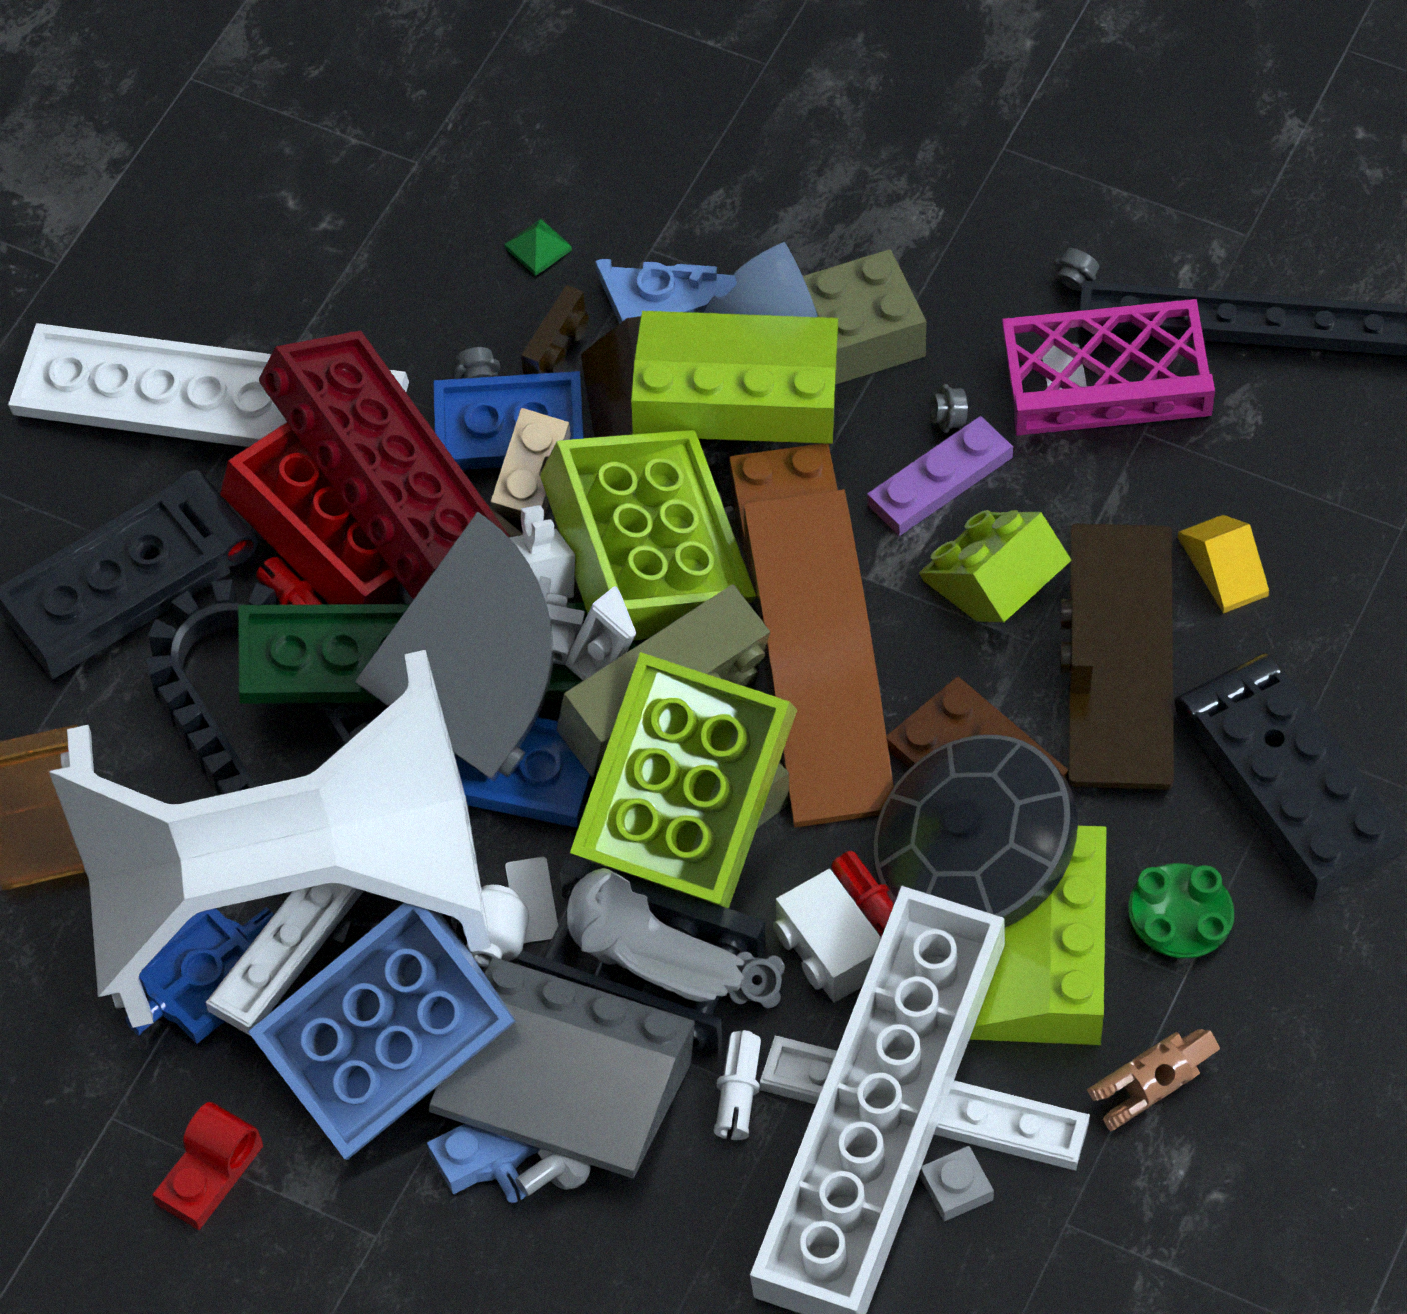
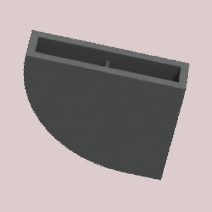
M477 512L355 681L361 688L389 707L405 693L409 681L404 654L426 650L454 754L493 782H495L500 773L508 778L523 759L526 752L519 747L534 726L544 705L553 668L554 643L548 606L532 568L518 547L500 528Z

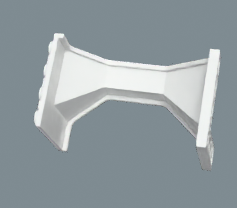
M426 650L404 654L409 681L405 693L316 771L295 779L187 803L167 804L97 776L94 773L89 725L67 729L69 751L61 753L62 768L49 771L89 879L98 997L112 994L115 1007L117 1009L125 1007L132 1028L153 1023V1014L139 979L140 972L192 916L205 910L317 885L339 883L455 917L463 926L470 952L491 948L466 796Z

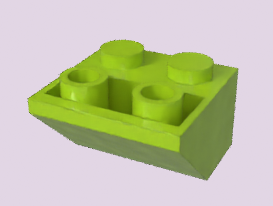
M985 510L974 515L966 522L964 526L966 530L957 539L938 547L931 554L932 561L919 572V575L925 583L976 622H1005L1071 561V558L1042 512H1018L1017 510L990 512Z

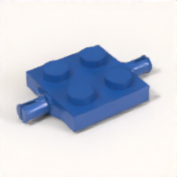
M264 907L261 912L243 926L225 918L216 908L205 910L192 916L139 974L143 990L149 998L148 1003L153 1014V1023L163 1016L167 1020L176 1023L196 1044L223 1024L224 1020L208 1012L206 1001L274 916L273 912L270 913V909ZM125 1017L128 1026L138 1036L152 1025L147 1024L132 1028L129 1017Z

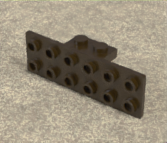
M1075 523L1071 526L1070 599L1061 600V629L1070 630V642H1061L1060 673H1070L1069 785L1072 787L1169 790L1173 787L1172 529L1169 526Z

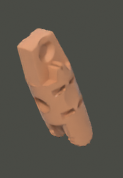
M1197 1029L1184 1038H1181L1180 1034L1175 1032L1089 1087L1087 1091L1093 1101L1108 1098L1115 1091L1123 1087L1131 1096L1104 1116L1103 1120L1111 1132L1199 1075L1200 1071L1197 1065L1220 1050V1047L1210 1030Z

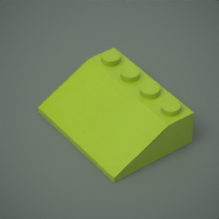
M642 311L634 361L631 399L633 435L695 430L698 439L833 444L838 318Z
M695 430L556 441L540 474V478L558 530L575 554L574 576L587 613L595 601L615 586L621 593L636 631L633 640H642L652 637L732 584L735 585L748 603L755 600V591Z
M640 652L570 853L729 909L797 709L790 701Z
M1078 825L1077 839L1071 861L1056 888L1034 911L1005 928V946L969 1040L1101 1045L1104 1018L1106 827Z

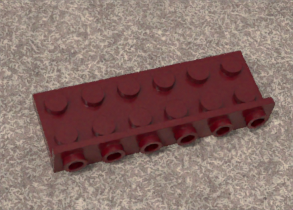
M361 330L280 345L274 348L259 377L261 386L413 600L477 512L485 516L510 538V535Z

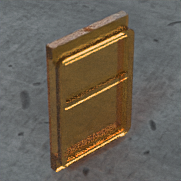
M78 725L0 741V883L2 890L86 872L49 771L62 768L61 753L69 751L67 729L78 727Z

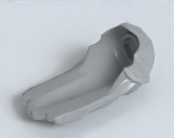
M607 868L597 869L588 873L574 886L568 901L567 925L573 940L582 948V951L588 952L606 964H618L653 984L673 991L685 999L697 1002L715 1000L716 996H726L730 991H738L744 981V975L737 967L743 966L744 960L722 948L689 936L659 921L649 910L647 896L633 892L630 882L619 874Z

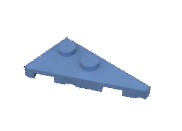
M611 259L595 261L596 273L619 324L626 318L641 316L642 311L704 313L713 296H725L737 284L735 275L717 274V267L686 264L665 266L657 262H644L643 269L612 267Z

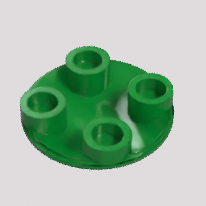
M1173 863L1146 868L1141 872L1129 898V917L1135 932L1149 947L1171 957L1196 958L1209 954L1224 943L1231 932L1234 922V906L1231 896L1222 884L1221 874L1211 866L1202 865L1196 867L1189 864Z

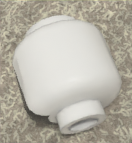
M501 885L481 887L491 948L470 953L477 964L482 967H488L493 957L508 962L517 958L523 949L529 923L528 908L515 891ZM458 920L456 934L469 950L463 926Z

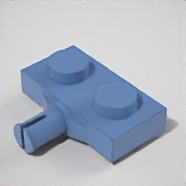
M463 1124L427 1142L429 1154L453 1194L477 1182L496 1179L507 1200L511 1203L518 1201L516 1192L520 1199L526 1196L516 1183L515 1178L519 1176L516 1168L527 1157L539 1152L541 1149L468 1124Z

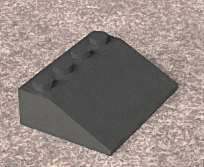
M493 957L484 974L516 1022L436 1087L429 1105V1112L634 1179L691 1065L695 1021Z

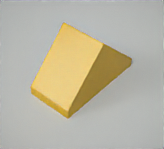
M1221 515L1178 532L1177 538L1223 614L1269 596V588L1250 524Z

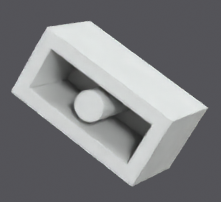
M830 868L776 898V921L773 922L774 931L781 944L787 950L794 948L803 960V971L811 985L816 990L823 987L833 1003L861 988L881 937Z

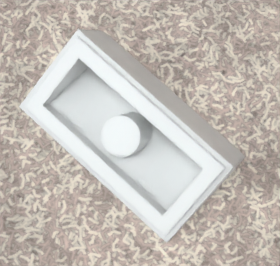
M612 587L592 604L568 654L565 665L583 681L627 653L636 635L629 613L617 587Z

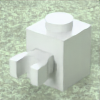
M541 505L521 508L523 535L510 537L511 541L528 561L538 582L541 576L551 578L550 593L574 598V552L558 530L554 529L552 520H544V509Z

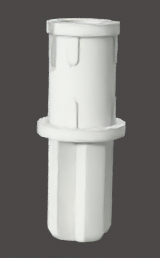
M751 1031L732 1032L729 1036L724 1074L717 1079V1088L721 1091L714 1133L721 1138L726 1139L728 1129H731L732 1118H734L731 1140H743L749 1137L748 1127L753 1095L759 1093L760 1084L755 1079L761 1045L760 1037L752 1034Z

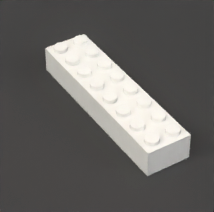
M901 886L752 1268L750 1278L754 1298L801 1314L867 1313L1005 946L1003 917Z

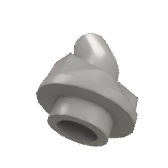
M540 1149L538 1154L542 1160L516 1177L515 1180L526 1196L531 1195L549 1181L556 1187L565 1190L578 1188L586 1181L591 1165Z

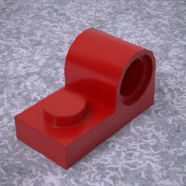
M214 1102L205 1103L194 1114L183 1138L186 1152L152 1194L156 1205L197 1230L202 1228L263 1148L262 1138L256 1127Z

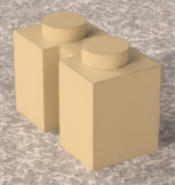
M521 408L491 499L492 509L498 514L521 521V508L541 505L545 516L549 501L540 474L556 441L570 439L569 422Z

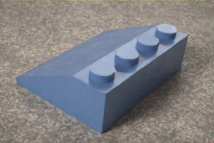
M404 902L251 1028L248 1033L343 1158L348 1160L508 1029L516 1020L463 941L442 914Z

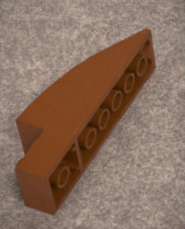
M821 443L729 456L731 494L744 564L756 594L752 606L753 610L770 631L764 651L765 657L762 659L769 695L790 701L797 709L781 756L782 766L789 772V800L794 828L879 816L894 785L871 632L845 489L838 490L829 444Z

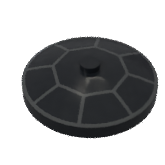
M987 734L965 737L949 742L916 762L902 776L889 794L878 818L874 838V860L881 884L887 885L890 889L887 894L894 904L901 886L1003 917L1004 927L1006 928L1034 911L1047 899L1062 879L1071 861L1077 839L1078 816L1075 799L1065 777L1051 760L1037 748L1022 740L1008 736Z

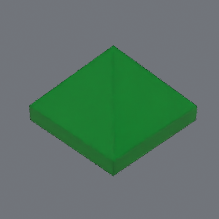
M542 219L505 243V249L535 276L572 251V246Z

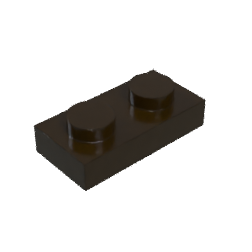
M568 285L565 286L521 354L523 375L559 373L566 360L568 348L574 339L578 341L582 338L588 326L589 314L585 313L584 291Z

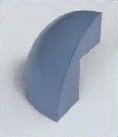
M785 242L760 253L741 266L734 273L737 281L736 286L725 296H713L704 313L818 317L804 278Z

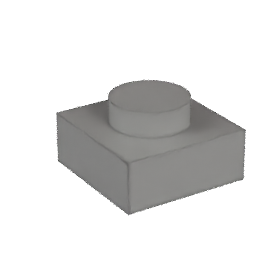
M970 1146L925 1164L920 1169V1178L943 1221L993 1201L994 1190Z

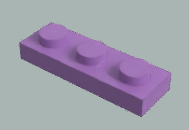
M979 416L867 493V505L898 536H901L1012 459L1013 446L982 416Z

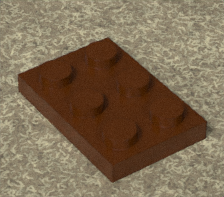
M959 676L886 736L888 751L909 769L935 749L961 738L987 734L1013 737L1041 751L1068 781L1069 770Z

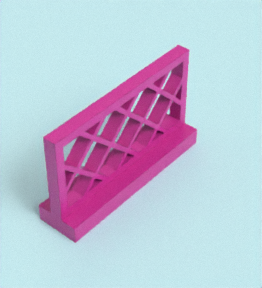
M1197 299L1002 319L1014 404L1016 436L1212 416L1215 387L1213 376L1209 374ZM1188 317L1189 329L1179 340L1159 327L1166 318ZM1131 322L1143 331L1129 345L1111 333L1118 323ZM1083 327L1094 334V336L1081 350L1062 337L1069 328ZM1035 332L1044 338L1045 342L1032 355L1016 344V333ZM1150 336L1171 348L1159 363L1138 351ZM1191 340H1192L1193 349L1190 348L1189 346H1187V344H1188ZM1102 341L1122 353L1110 368L1090 356ZM1053 346H1056L1073 358L1061 373L1041 361ZM1180 354L1196 365L1197 375L1178 377L1166 368ZM1018 359L1025 363L1021 368H1019ZM1130 359L1150 372L1143 381L1129 382L1117 373ZM1081 364L1101 376L1094 386L1080 387L1068 378ZM1032 369L1052 381L1045 391L1023 393L1022 380Z

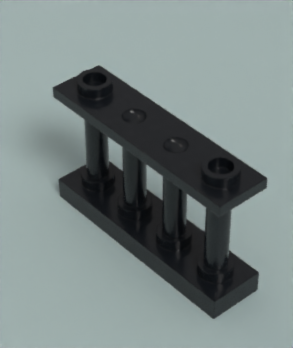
M567 855L560 870L563 898L569 900L574 886L588 873L607 867ZM607 868L628 880L633 892L647 896L649 910L665 925L722 948L734 955L746 951L755 958H761L766 947L764 920ZM567 908L544 956L541 957L522 950L518 957V964L520 966L694 1020L692 1049H702L704 1047L719 1052L722 1046L721 1018L712 1016L720 996H716L715 1000L694 1001L692 1008L663 999L662 997L666 989L649 981H646L642 991L614 982L613 979L619 968L618 964L609 965L599 960L593 974L564 965L574 943L567 925Z

